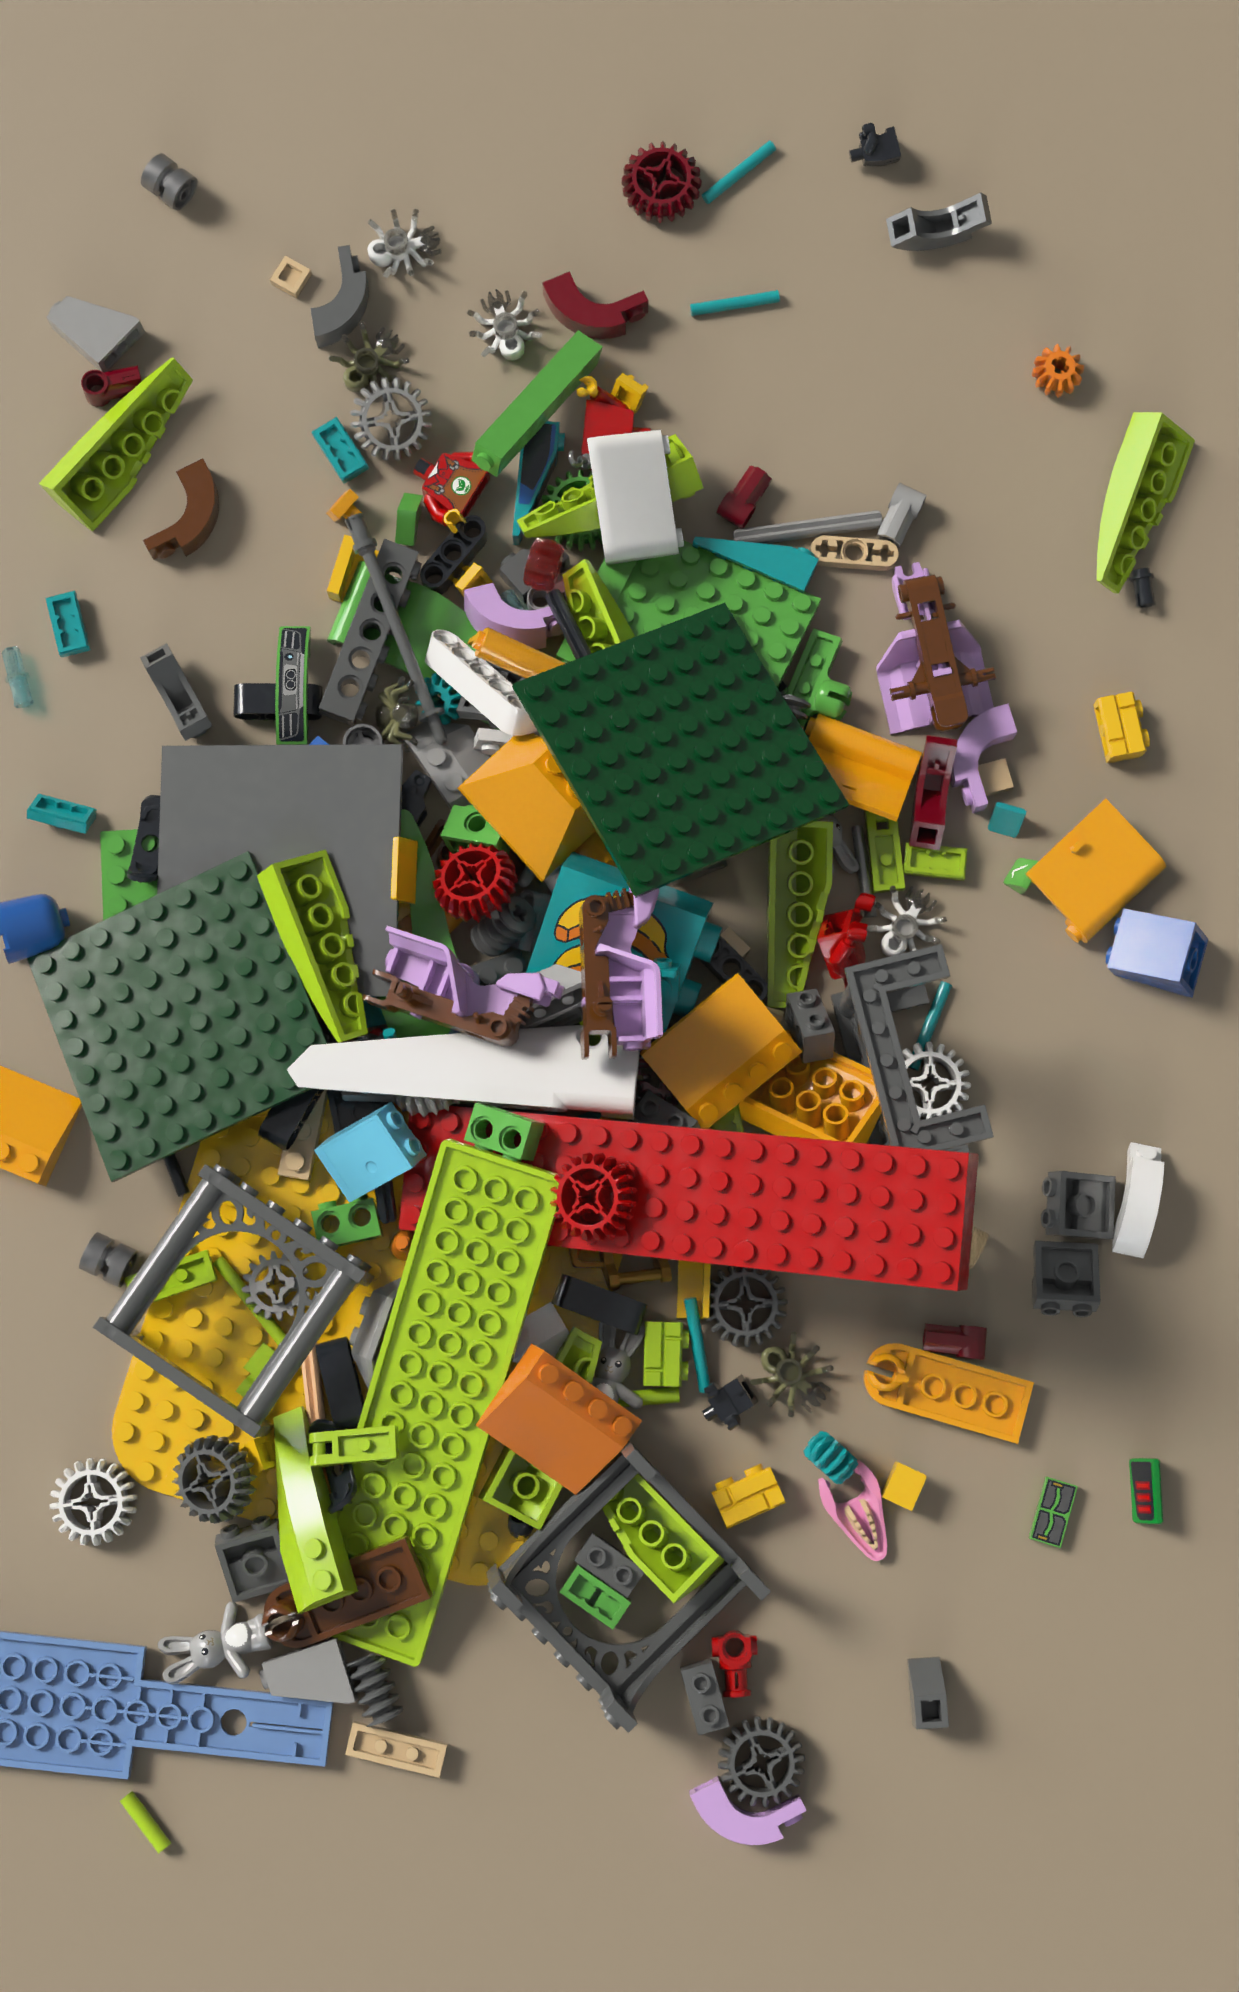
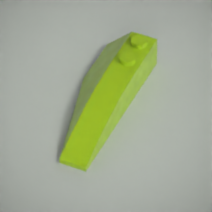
M1133 412L1108 485L1099 531L1097 581L1113 593L1119 594L1136 564L1135 556L1140 549H1145L1150 540L1147 536L1153 525H1159L1163 518L1161 511L1165 504L1171 503L1174 499L1195 439L1162 412Z
M588 559L582 560L562 574L568 606L592 653L635 637L614 598Z
M815 821L769 841L767 1007L786 1008V995L788 993L800 992L804 989L825 906L832 886V821Z
M326 849L271 864L258 874L257 878L282 942L298 971L308 995L338 1043L368 1034L362 994L358 992L357 978L359 977L358 966L354 965L353 934H349L348 928L349 908Z
M639 1473L602 1508L628 1557L674 1604L703 1584L725 1561Z

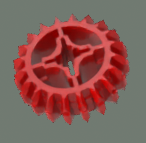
M471 842L469 848L466 849L459 845V852L455 854L449 852L448 861L440 860L442 869L435 870L436 880L433 881L435 898L440 903L444 912L450 913L451 917L456 920L461 917L466 923L472 917L479 923L484 915L491 919V912L495 910L502 912L501 905L503 903H511L509 895L516 893L514 885L518 882L515 873L516 867L504 850L498 851L493 845L488 847L481 843L477 847V845Z
M591 1152L583 1153L582 1158L579 1156L572 1157L571 1165L563 1164L561 1166L564 1175L556 1174L554 1176L559 1186L550 1189L552 1193L557 1194V1200H552L550 1204L551 1206H558L559 1210L553 1216L556 1219L564 1218L560 1227L563 1229L571 1228V1236L579 1237L581 1235L583 1241H591L592 1238L595 1241H603L605 1235L608 1238H613L616 1236V1229L624 1230L626 1228L623 1219H632L634 1217L628 1211V1207H635L638 1204L635 1200H630V1194H635L638 1191L635 1187L628 1186V1183L634 1177L632 1175H623L627 1166L624 1164L616 1165L617 1159L614 1156L606 1158L605 1154L597 1152L594 1156ZM594 1169L605 1175L601 1180H596L594 1183L583 1177L585 1173ZM574 1190H575L576 1196H577L575 1203H574ZM612 1190L614 1193L613 1203L611 1202L610 1198ZM595 1191L596 1196H591V1192ZM592 1197H595V1198H596L595 1203H592V1201H591V1198H592ZM594 1211L596 1214H601L604 1219L596 1224H592L582 1217Z

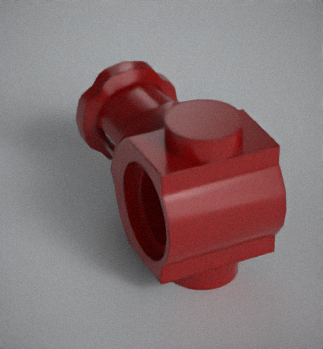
M731 1630L723 1635L711 1637L712 1657H719V1668L725 1672L723 1697L751 1696V1690L748 1689L747 1669L752 1667V1655H758L757 1635L743 1634L740 1631ZM739 1638L742 1640L744 1645L739 1654L733 1655L726 1651L725 1646L729 1639ZM735 1672H737V1686H735Z

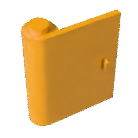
M489 627L482 631L479 630L467 643L476 649L475 656L525 679L565 664V662Z
M818 714L816 719L810 717L805 733L810 736V742L850 805L897 822L922 752L822 714Z
M1105 798L1025 875L1067 918L1065 920L1067 925L1065 931L1068 936L1077 943L1080 940L1087 943L1166 868V863Z

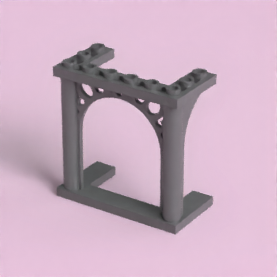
M942 944L846 967L844 969L848 982L844 992L832 994L830 997L846 1058L870 1068L882 1112L868 1139L869 1144L970 1153L968 1144L993 1138L994 1135L985 1105L920 1120L892 1013L929 1003L925 988L926 983L950 977Z
M205 1164L198 1174L202 1177L200 1183L107 1317H99L93 1328L253 1438L268 1435L274 1427V1424L265 1418L344 1301L360 1284L368 1287L375 1276L369 1273L372 1267L357 1256L349 1253L346 1258L336 1252L339 1246L330 1239L322 1236L318 1240L309 1234L312 1227L297 1217L293 1222L283 1216L285 1209L269 1199L267 1204L257 1199L256 1196L259 1192L245 1182L239 1185L242 1179L218 1164L214 1168ZM226 1201H231L236 1207L237 1216L232 1224H225L220 1216L221 1205ZM243 1206L247 1208L246 1211L250 1218L253 1219V1216H255V1223L253 1225H247L243 1222ZM211 1212L212 1219L216 1225L212 1229H207L204 1227V1224L210 1221L207 1216ZM265 1221L271 1224L267 1229L265 1228ZM274 1231H279L281 1234L278 1240L272 1238ZM225 1232H248L264 1237L275 1244L289 1259L295 1271L299 1287L298 1309L291 1328L238 1406L143 1343L142 1340L145 1336L134 1330L186 1254L203 1240ZM288 1236L294 1240V1241L285 1243ZM302 1248V1253L310 1254L313 1252L316 1255L300 1261L296 1258L295 1251ZM318 1262L326 1266V1274L321 1279L308 1280L305 1278L304 1269L309 1264ZM309 1287H323L319 1293L315 1291L312 1300L307 1296L306 1291ZM305 1306H309V1309L305 1313Z
M630 1441L582 1490L566 1501L542 1525L541 1529L537 1530L500 1567L495 1563L486 1572L489 1581L487 1586L490 1588L488 1591L494 1603L503 1611L508 1607L520 1621L527 1618L534 1626L531 1631L536 1638L544 1645L549 1641L557 1650L554 1656L566 1668L571 1664L579 1673L576 1679L588 1691L594 1688L600 1695L598 1701L602 1705L601 1709L604 1711V1716L617 1730L622 1726L628 1733L638 1724L633 1712L640 1697L656 1675L746 1585L761 1601L771 1592L745 1561ZM639 1472L648 1482H651L727 1563L670 1620L652 1635L631 1643H606L587 1636L567 1618L557 1595V1568L560 1557L572 1537ZM556 1549L554 1555H551L550 1553ZM545 1561H548L550 1564V1570L547 1573L539 1570L533 1571L538 1565L542 1568ZM541 1579L549 1584V1589L543 1595L534 1596L526 1591V1584L531 1580ZM549 1601L554 1608L552 1612L545 1613L547 1609L544 1606H536L535 1604ZM552 1622H560V1623H559L558 1626L556 1627ZM565 1627L572 1628L570 1635L563 1633ZM577 1639L576 1647L572 1644V1641ZM589 1646L597 1651L594 1665L591 1663L589 1652L584 1653L585 1649ZM611 1651L618 1657V1666L613 1674H606L601 1668V1661L604 1654ZM627 1651H632L636 1656L629 1659L631 1663L626 1667L624 1654Z

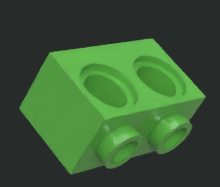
M475 1103L464 1140L474 1143V1147L490 1152L494 1150L503 1153V1157L513 1161H534L545 1123L489 1104ZM489 1123H491L493 1126V1132L491 1136L488 1138L486 1135V1127ZM519 1132L521 1143L516 1147L514 1137Z
M367 1194L350 1203L338 1206L337 1201L318 1204L319 1210L311 1211L315 1234L318 1240L325 1236L338 1246H344L384 1237L381 1221L378 1216L376 1199H368ZM361 1209H367L371 1215L369 1223L365 1226H357L354 1221L356 1212ZM329 1216H336L340 1222L338 1230L334 1233H327L324 1230V1221Z
M579 1564L576 1565L559 1592L612 1630L631 1604L629 1597L626 1598Z

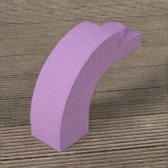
M493 583L464 590V611L477 632L489 627L534 649L546 648V638L563 634L550 607L537 610L513 608L500 598Z
M1009 704L991 708L975 717L965 727L957 741V750L950 782L952 788L964 785L965 788L961 789L963 801L966 806L970 805L972 813L983 811L988 805L978 771L980 754L993 745L1013 740L1017 734Z
M718 1776L689 1790L690 1797L705 1823L719 1835L740 1844L763 1845L783 1839L779 1825L782 1823L786 1827L800 1821L803 1818L802 1813L807 1811L799 1794L762 1812L743 1810L730 1800Z

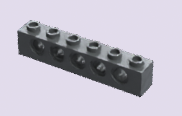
M384 539L377 556V561L384 578L391 572L398 573L402 578L397 584H391L386 581L398 611L400 607L406 608L411 595V591L407 590L410 579H417L422 563L418 562V551ZM369 576L319 706L320 715L352 727L357 719L362 721L368 703L363 701L367 691L373 693L379 678V675L374 674L378 663L384 664L390 647L385 644L388 636H394L385 612H380L374 607V604L380 599L371 576ZM368 628H375L380 632V636L376 640H368L364 637L363 633ZM357 656H364L370 663L365 668H357L353 665L352 661ZM346 684H353L357 686L359 692L353 697H348L342 693L341 689Z

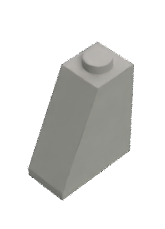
M69 296L55 303L46 317L54 331L102 372H107L145 333L140 320L134 316Z
M337 1637L266 1660L262 1663L263 1670L259 1671L264 1689L269 1688L271 1696L347 1704L353 1703L358 1699L357 1692H354V1682L350 1680V1669L346 1667L348 1662L341 1640H338Z

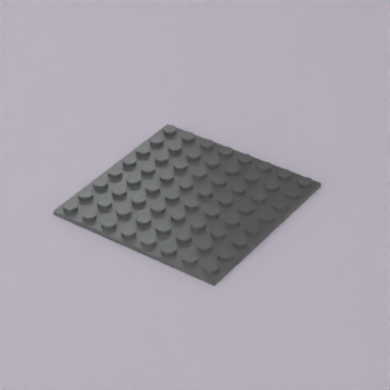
M403 745L162 746L157 895L247 851L251 853L260 874L271 864L326 849L349 908L350 918L347 921L349 934H353L354 947L352 948L354 965L358 966L359 977L357 978L358 992L362 996L386 997L391 984L372 975V972L375 969L387 973L385 960L388 952L394 949V947L389 943V933L385 929L387 926L398 929L399 901L391 899L393 838L401 837Z

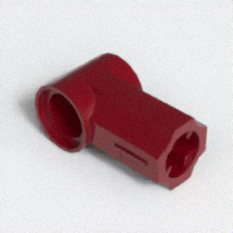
M138 365L108 372L90 370L83 375L81 386L89 404L95 407H103L113 399L126 396L142 382ZM93 386H103L100 391H90Z
M750 465L734 490H730L725 495L716 514L738 528L743 529L754 514L755 505L770 485L772 478L761 468Z
M926 1323L923 1332V1350L942 1354H956V1357L984 1360L987 1328L968 1325L954 1327Z

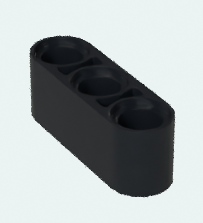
M476 515L464 517L466 523L460 521L456 526L458 532H451L422 566L420 578L423 586L441 595L444 594L453 584L452 580L454 578L457 579L464 571L462 568L468 566L487 542L486 526L484 521ZM471 528H477L481 531L474 538L465 535ZM451 551H458L462 554L458 560L452 561L446 558L447 554ZM431 574H440L442 576L441 581L435 584L428 582L427 579Z
M242 683L234 685L233 717L242 720H276V683ZM308 684L307 714L309 720L322 718V715L319 714V706L322 700L323 687L320 685Z
M720 936L717 943L718 950L713 954L710 963L699 960L723 984L732 977L726 975L722 967L729 962L737 964L740 969L739 975L748 985L755 984L760 987L762 994L758 998L763 1003L768 991L767 983Z
M310 1089L272 1107L260 1126L258 1136L284 1151L290 1149L324 1090Z
M566 1274L561 1275L551 1303L635 1335L639 1333L648 1308L647 1304Z
M345 1336L315 1345L333 1423L341 1430L357 1429L364 1406V1399L348 1337Z

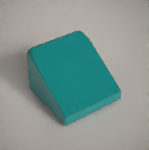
M997 802L992 809L988 830L1014 838L1019 833L1027 811L1016 806Z

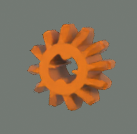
M1059 344L1054 346L1053 351L1046 347L1042 351V356L1035 358L1034 364L1036 367L1033 368L1032 377L1038 378L1035 383L1036 388L1046 387L1045 396L1049 395L1051 390L1055 391L1057 398L1062 396L1063 390L1070 395L1074 391V386L1080 385L1082 381L1080 374L1084 371V365L1078 364L1081 358L1080 354L1070 355L1071 346L1067 347L1065 351H1061ZM1056 368L1062 370L1060 374L1055 372Z

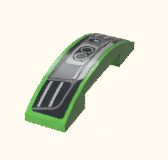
M280 626L275 692L277 745H308L309 716L307 714L308 664L311 645L310 626Z

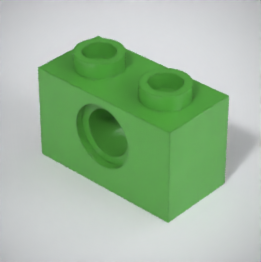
M453 805L441 834L450 852H459V845L465 849L469 848L472 842L477 847L481 843L488 847L493 845L498 851L504 850L509 855L510 846L473 805H467L466 807Z

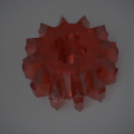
M537 538L533 542L525 565L523 578L525 585L539 591H551L554 588L564 557L563 545L550 539Z

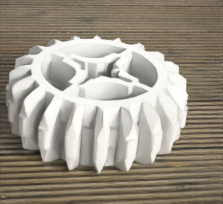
M932 1042L926 1043L924 1052L919 1043L913 1045L914 1055L907 1048L902 1051L906 1059V1069L913 1062L921 1059L924 1060L921 1076L909 1079L912 1090L918 1092L921 1096L923 1108L917 1106L919 1118L922 1116L924 1119L941 1116L942 1114L953 1113L951 1108L955 1111H961L963 1106L957 1100L967 1101L969 1099V1095L961 1092V1089H969L971 1087L970 1082H961V1078L968 1076L969 1071L963 1070L959 1072L958 1067L964 1063V1060L959 1059L954 1063L951 1060L956 1053L954 1050H951L946 1056L943 1055L945 1049L943 1044L937 1047L936 1052H933ZM933 1061L943 1065L949 1072L952 1080L938 1076ZM927 1075L932 1078L931 1081L934 1080L935 1085H938L930 1089L929 1094L928 1091L924 1090L926 1087L922 1088L921 1084H918L923 1082ZM952 1090L948 1102L940 1108L933 1109L936 1092Z
M89 1458L86 1461L85 1469L83 1463L77 1461L74 1463L76 1473L70 1468H66L63 1471L68 1481L62 1478L56 1479L55 1483L62 1490L51 1491L50 1495L59 1498V1502L50 1504V1509L59 1508L60 1514L55 1515L52 1519L54 1522L61 1521L62 1519L65 1522L59 1528L61 1533L68 1531L70 1528L72 1529L69 1534V1540L74 1541L81 1534L80 1544L87 1545L91 1536L93 1545L98 1546L101 1544V1535L109 1543L113 1541L111 1530L118 1536L124 1533L119 1523L127 1526L131 1525L132 1520L125 1516V1514L136 1513L137 1508L128 1506V1501L137 1500L138 1497L137 1494L128 1495L127 1493L128 1489L135 1486L134 1482L126 1484L122 1482L128 1476L127 1471H123L117 1476L115 1475L119 1467L117 1463H113L106 1470V1459H100L96 1468L94 1458ZM87 1476V1483L84 1484L82 1496L77 1499H70L74 1486ZM97 1476L108 1480L114 1487L116 1494L104 1493L100 1482H97ZM93 1497L99 1498V1500H108V1502L95 1506L96 1511L93 1505L80 1504V1502L87 1501L88 1498ZM118 1504L112 1520L101 1528L100 1520L103 1519L104 1509L108 1505ZM71 1509L82 1510L86 1514L87 1522H90L91 1528L79 1523L72 1514Z

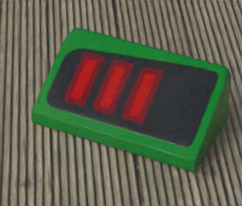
M1132 1458L1129 1460L1132 1520L1135 1523L1162 1524L1163 1506L1160 1460L1158 1458Z

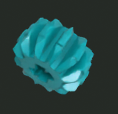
M433 673L431 678H424L435 707L444 708L445 713L439 716L442 724H449L451 718L454 720L460 718L456 710L462 695L437 673ZM416 701L415 705L421 706L420 701Z
M820 1431L816 1436H813L803 1450L805 1457L836 1484H842L846 1479H849L858 1466L857 1459L827 1432Z

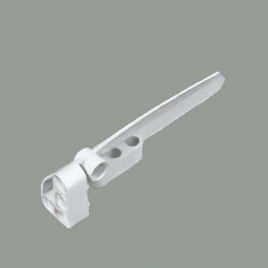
M583 1025L519 1029V1039L514 1045L509 1047H503L464 1033L311 1045L287 1071L299 1088L474 1102V1104H489L499 1108L548 1112H566L567 1109L601 1112L602 1117L634 1120L640 1050L625 1051L623 1050V1045H617V1057L609 1059L608 1037L603 1034L600 1035L601 1041L599 1044L589 1046V1058L582 1060L580 1033L583 1030Z

